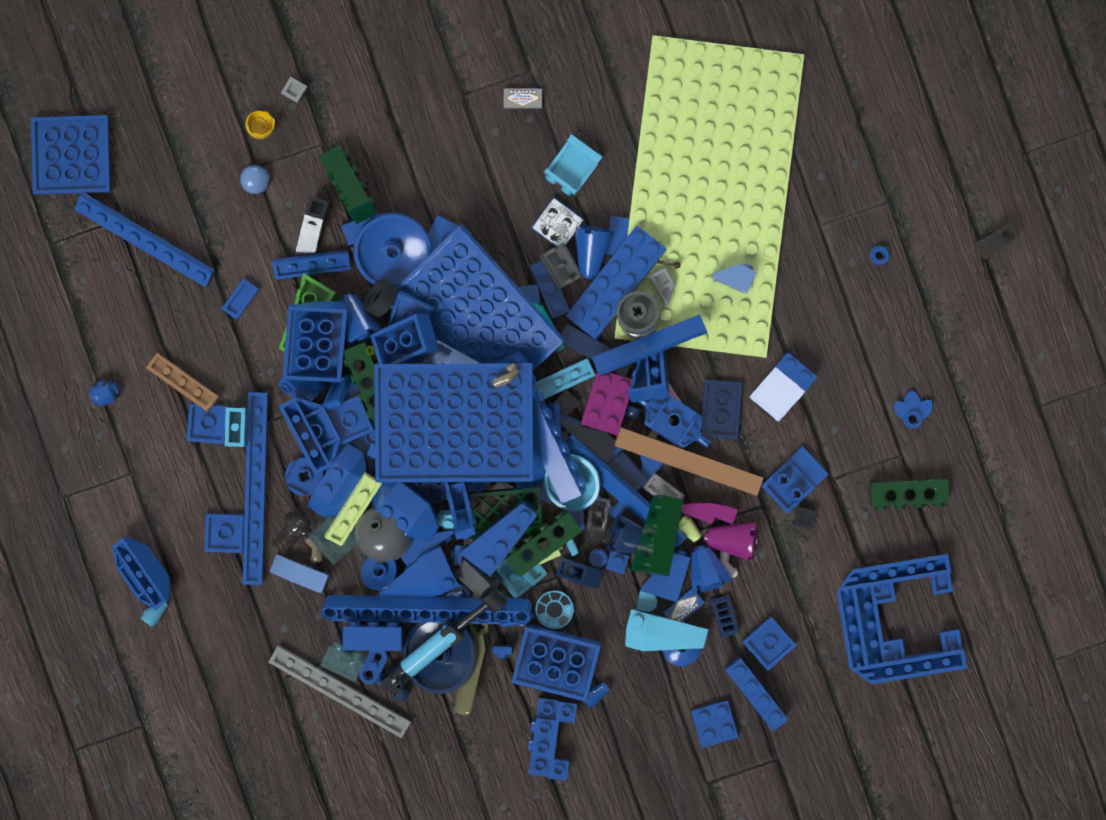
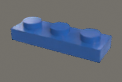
M540 261L530 265L552 319L569 312V307L561 289H557L543 262Z

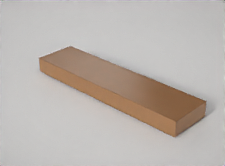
M159 353L153 357L146 367L147 370L206 412H209L220 398Z

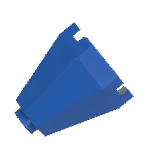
M705 545L694 548L695 551L692 552V589L694 594L698 593L697 589H700L702 593L722 587V582L724 581L727 584L731 583L728 571L710 547L706 548Z

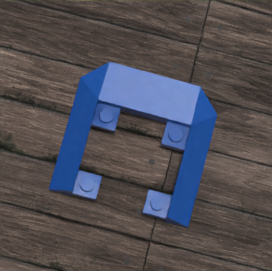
M948 554L852 569L836 591L849 668L869 683L877 684L967 669L959 629L939 632L942 650L905 656L903 640L901 638L883 641L877 604L896 601L893 587L894 582L930 577L933 595L953 592Z

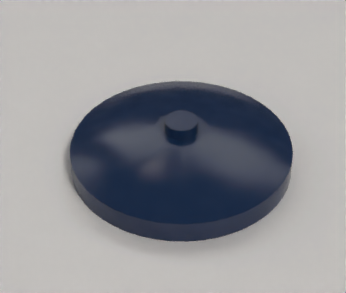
M418 622L405 639L403 659L436 634L444 623ZM467 627L463 628L464 639L455 647L450 646L411 678L414 684L427 692L442 694L459 689L470 679L477 663V647L474 637Z

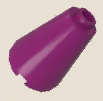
M757 523L710 527L709 531L705 532L704 541L708 543V547L748 561H754L755 553L752 552L757 547Z

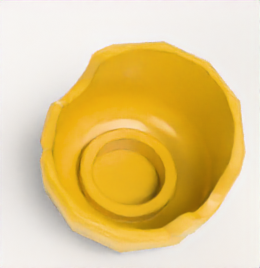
M255 111L246 118L245 128L253 138L265 139L273 133L275 119L268 112Z

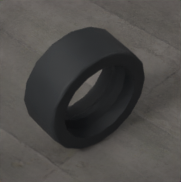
M386 279L377 281L364 299V309L375 317L384 315L397 297V287Z

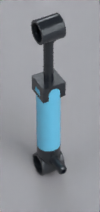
M494 585L488 587L480 596V600L483 602L458 623L452 618L441 625V629L394 668H388L381 675L379 681L392 694L398 693L408 680L450 646L455 647L464 639L463 628L487 609L493 613L498 612L506 604L507 598Z

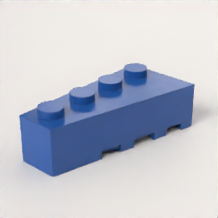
M521 500L481 534L477 535L471 542L462 547L459 554L491 576L536 518L537 511Z

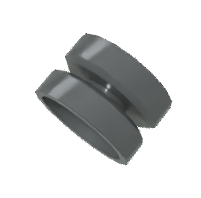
M642 291L631 292L625 295L619 301L617 307L619 326L627 336L635 339L654 333L660 323V312L656 300L648 293Z

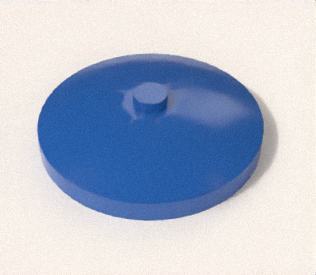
M385 213L370 219L360 229L354 243V259L357 268L363 277L372 284L381 279H386L397 287L431 254L429 237L424 228L413 218L400 213Z

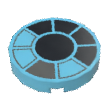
M557 590L548 591L541 595L535 608L536 616L540 623L552 629L562 628L567 625L572 619L574 612L573 603L569 596Z

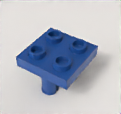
M787 460L761 485L787 514L815 489L813 484L790 460Z

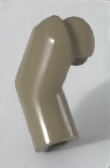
M515 363L506 367L507 374L493 379V384L496 388L509 384L519 374V369H517Z
M310 535L305 541L312 548L310 561L313 564H318L323 559L324 548L318 540Z

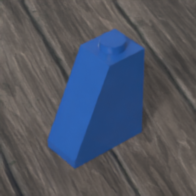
M676 549V552L673 553L670 575H650L640 586L639 590L677 602L690 561V557L686 556L687 552Z

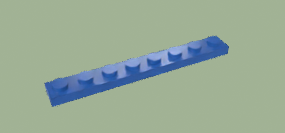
M84 192L79 196L75 211L202 286L207 287L210 284L215 272L214 269Z

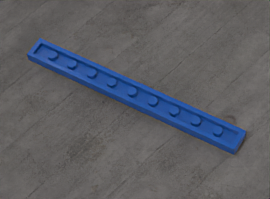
M248 392L243 584L263 585L268 393Z

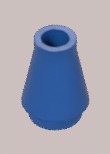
M602 682L589 689L587 701L583 702L588 708L595 707L610 690Z

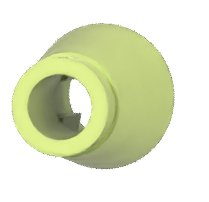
M686 514L680 516L678 529L693 542L697 541L702 534L691 516Z

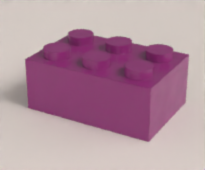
M597 372L581 425L617 436L630 398L628 389L631 386L632 379L610 372L599 376Z

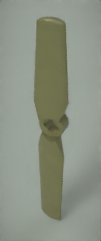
M473 593L472 598H478V597ZM470 624V631L477 647V663L470 679L457 689L454 710L458 714L469 715L471 713L485 653V636L490 631V624H482L484 629H481L480 632L476 628V624Z

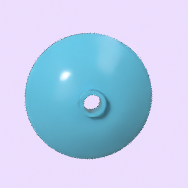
M570 454L572 460H575L580 476L586 482L587 490L581 496L561 503L547 472L544 477V487L548 497L558 507L568 511H580L589 507L598 497L600 478L595 467L587 459Z

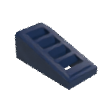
M729 595L710 599L720 637L740 633ZM727 602L726 606L716 607V604ZM729 609V613L722 615L718 614V612ZM731 617L730 621L723 623L720 621L721 619ZM733 625V628L723 631L722 627Z

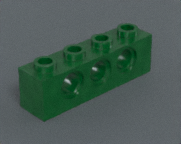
M363 342L343 351L345 355L343 356V362L352 371V374L349 375L353 384H357L360 391L357 394L360 401L366 403L368 409L365 412L368 419L375 422V406L371 404V398L375 396V363L367 344ZM359 360L365 362V368L362 371H358L355 367L356 362ZM366 378L373 380V386L369 389L363 386V381Z
M948 479L869 483L870 506H875V510L887 509L889 505H894V509H903L909 504H913V508H923L925 504L932 503L933 507H943L944 503L950 502ZM927 488H930L933 493L929 499L924 497V491ZM908 489L913 491V498L910 500L905 498V492ZM889 490L894 492V498L891 501H888L885 497L886 492Z
M561 512L554 518L556 522L551 525L545 524L539 529L540 533L537 536L530 535L523 541L525 545L519 549L516 546L510 550L509 556L506 559L519 577L523 576L582 532V529L569 512L566 514ZM556 526L563 527L564 535L561 537L555 536L553 529ZM542 537L549 541V545L546 548L538 546V540ZM525 549H530L533 552L532 559H524L522 552Z

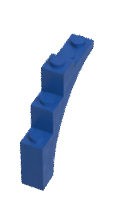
M444 482L456 539H468L476 534V518L468 495L467 484L465 482Z

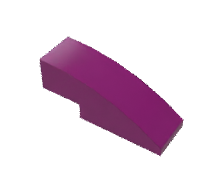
M714 503L683 504L681 510L684 514L712 524L714 517L733 524L738 511L737 509Z

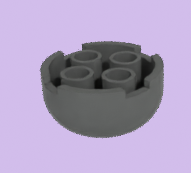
M374 505L363 512L355 525L354 531L355 541L361 552L371 560L379 563L393 559L397 560L402 557L410 548L413 537L405 536L404 530H400L396 526L397 520L393 517H383L381 513L376 512Z

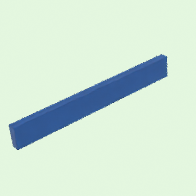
M572 434L565 441L570 450L569 454L587 459L597 470L600 485L645 524L651 504ZM679 529L674 550L687 538Z

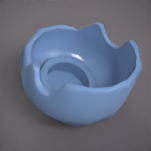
M250 165L240 174L242 188L251 194L264 192L269 186V174L266 169L259 165Z

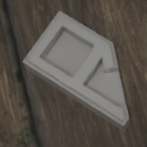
M663 267L648 277L665 307H667L675 283L667 268Z

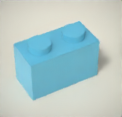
M226 408L225 446L247 447L248 408Z

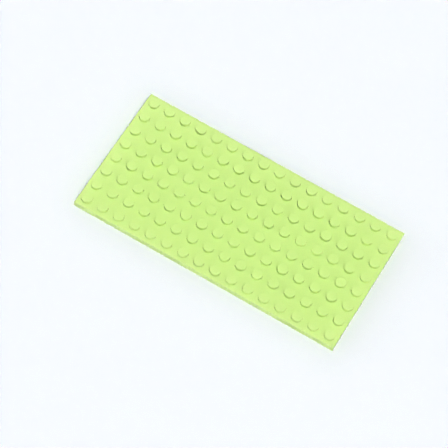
M652 36L628 235L636 225L667 248V251L659 260L679 261L681 263V267L678 269L674 266L656 263L635 290V292L642 291L648 293L658 304L660 323L655 332L700 314L707 333L675 347L767 358L804 54ZM743 263L753 266V270L756 271L747 294H743L711 279L714 273L738 264L743 265ZM663 267L667 268L675 283L667 307H665L648 277ZM617 319L614 339L637 340L627 336L622 331Z

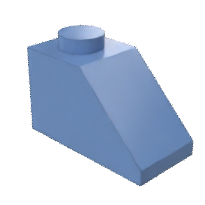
M743 263V265L738 264L716 272L711 276V279L743 294H747L756 271L753 270V266Z

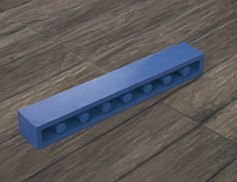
M519 351L496 363L528 362L526 357ZM532 373L533 446L561 503L581 496L587 490L586 482L578 472L577 463L575 460H572L569 454V447L563 441L561 430L558 425H555L552 411L550 408H547L544 402V395L538 389L536 378Z

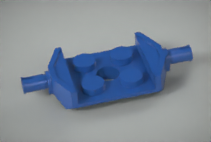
M671 395L666 398L638 401L646 408L644 425L678 446V448L682 449L693 441H698L706 448L710 444L711 440H708L700 433L702 416ZM671 415H676L679 418L678 425L671 426L668 419Z

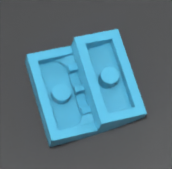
M525 549L522 552L524 559H532L533 554L529 549ZM507 557L503 559L494 571L514 598L520 597L526 590L547 575L543 567L537 564L523 576L519 577L507 561Z

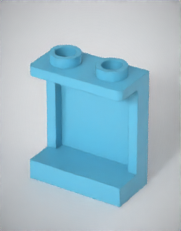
M571 134L564 147L544 171L545 179L553 185L555 183L559 184L562 187L560 190L568 196L571 194L576 196L601 162L602 156Z

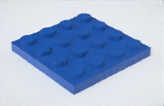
M108 115L31 118L34 195L81 194L83 192L111 193Z

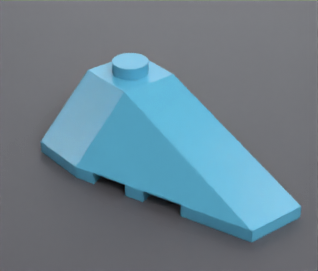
M631 609L626 628L625 646L641 651L704 648L709 629L645 611Z

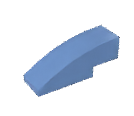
M276 554L270 570L271 573L319 593H323L330 575L279 554Z

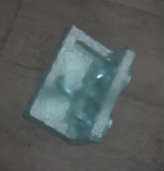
M335 643L334 645H329L320 666L355 682L365 660L362 659V655L353 651L348 653L343 650L342 645Z

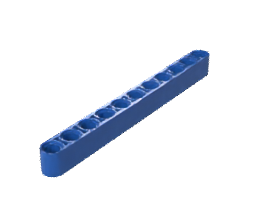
M329 595L324 600L321 615L324 619L330 621L445 623L452 618L458 623L483 602L480 598ZM507 598L506 604L498 612L493 613L487 609L470 624H527L530 621L532 604L527 599Z

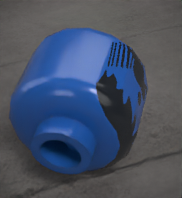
M104 379L93 383L89 394L94 404L97 403L99 406H105L117 400L119 388L116 383H112L109 379Z

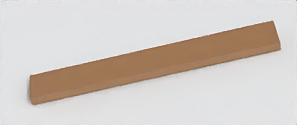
M621 427L614 443L616 447L756 496L763 481V477Z

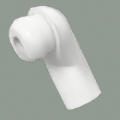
M720 551V562L728 571L730 578L736 577L738 570L729 563L730 554Z

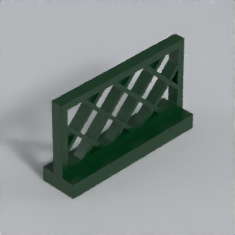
M540 486L485 490L480 494L476 491L468 492L469 498L475 497L480 501L473 510L481 520L475 524L476 534L467 540L474 539L494 523L487 519L492 512H495L500 517L504 515L496 509L501 502L510 507L507 510L509 511L521 500L538 513V518L533 520L523 535L540 533L539 529L543 526ZM536 492L537 498L532 503L524 498L527 493ZM509 494H514L518 497L513 504L505 500ZM489 496H496L499 499L494 506L485 501ZM482 504L490 508L485 516L477 511Z

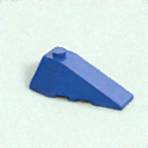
M439 545L422 553L414 564L407 566L398 578L395 577L394 581L387 588L380 590L378 593L379 596L432 597L458 587L459 584L452 566Z

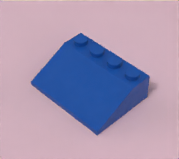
M319 301L288 305L283 379L341 382L347 318L345 302Z
M527 623L511 683L586 702L601 642Z

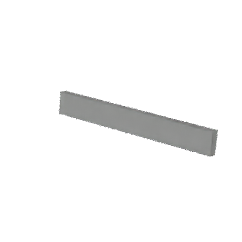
M280 645L277 646L269 660L270 664L400 738L403 737L411 723V720Z

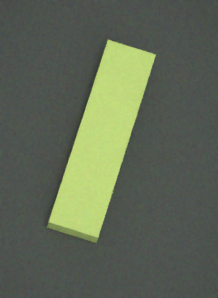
M365 472L325 533V538L342 546L382 482H376L375 477Z

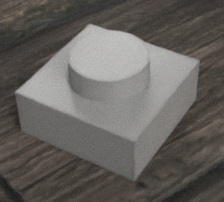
M290 77L281 94L298 104L308 87Z

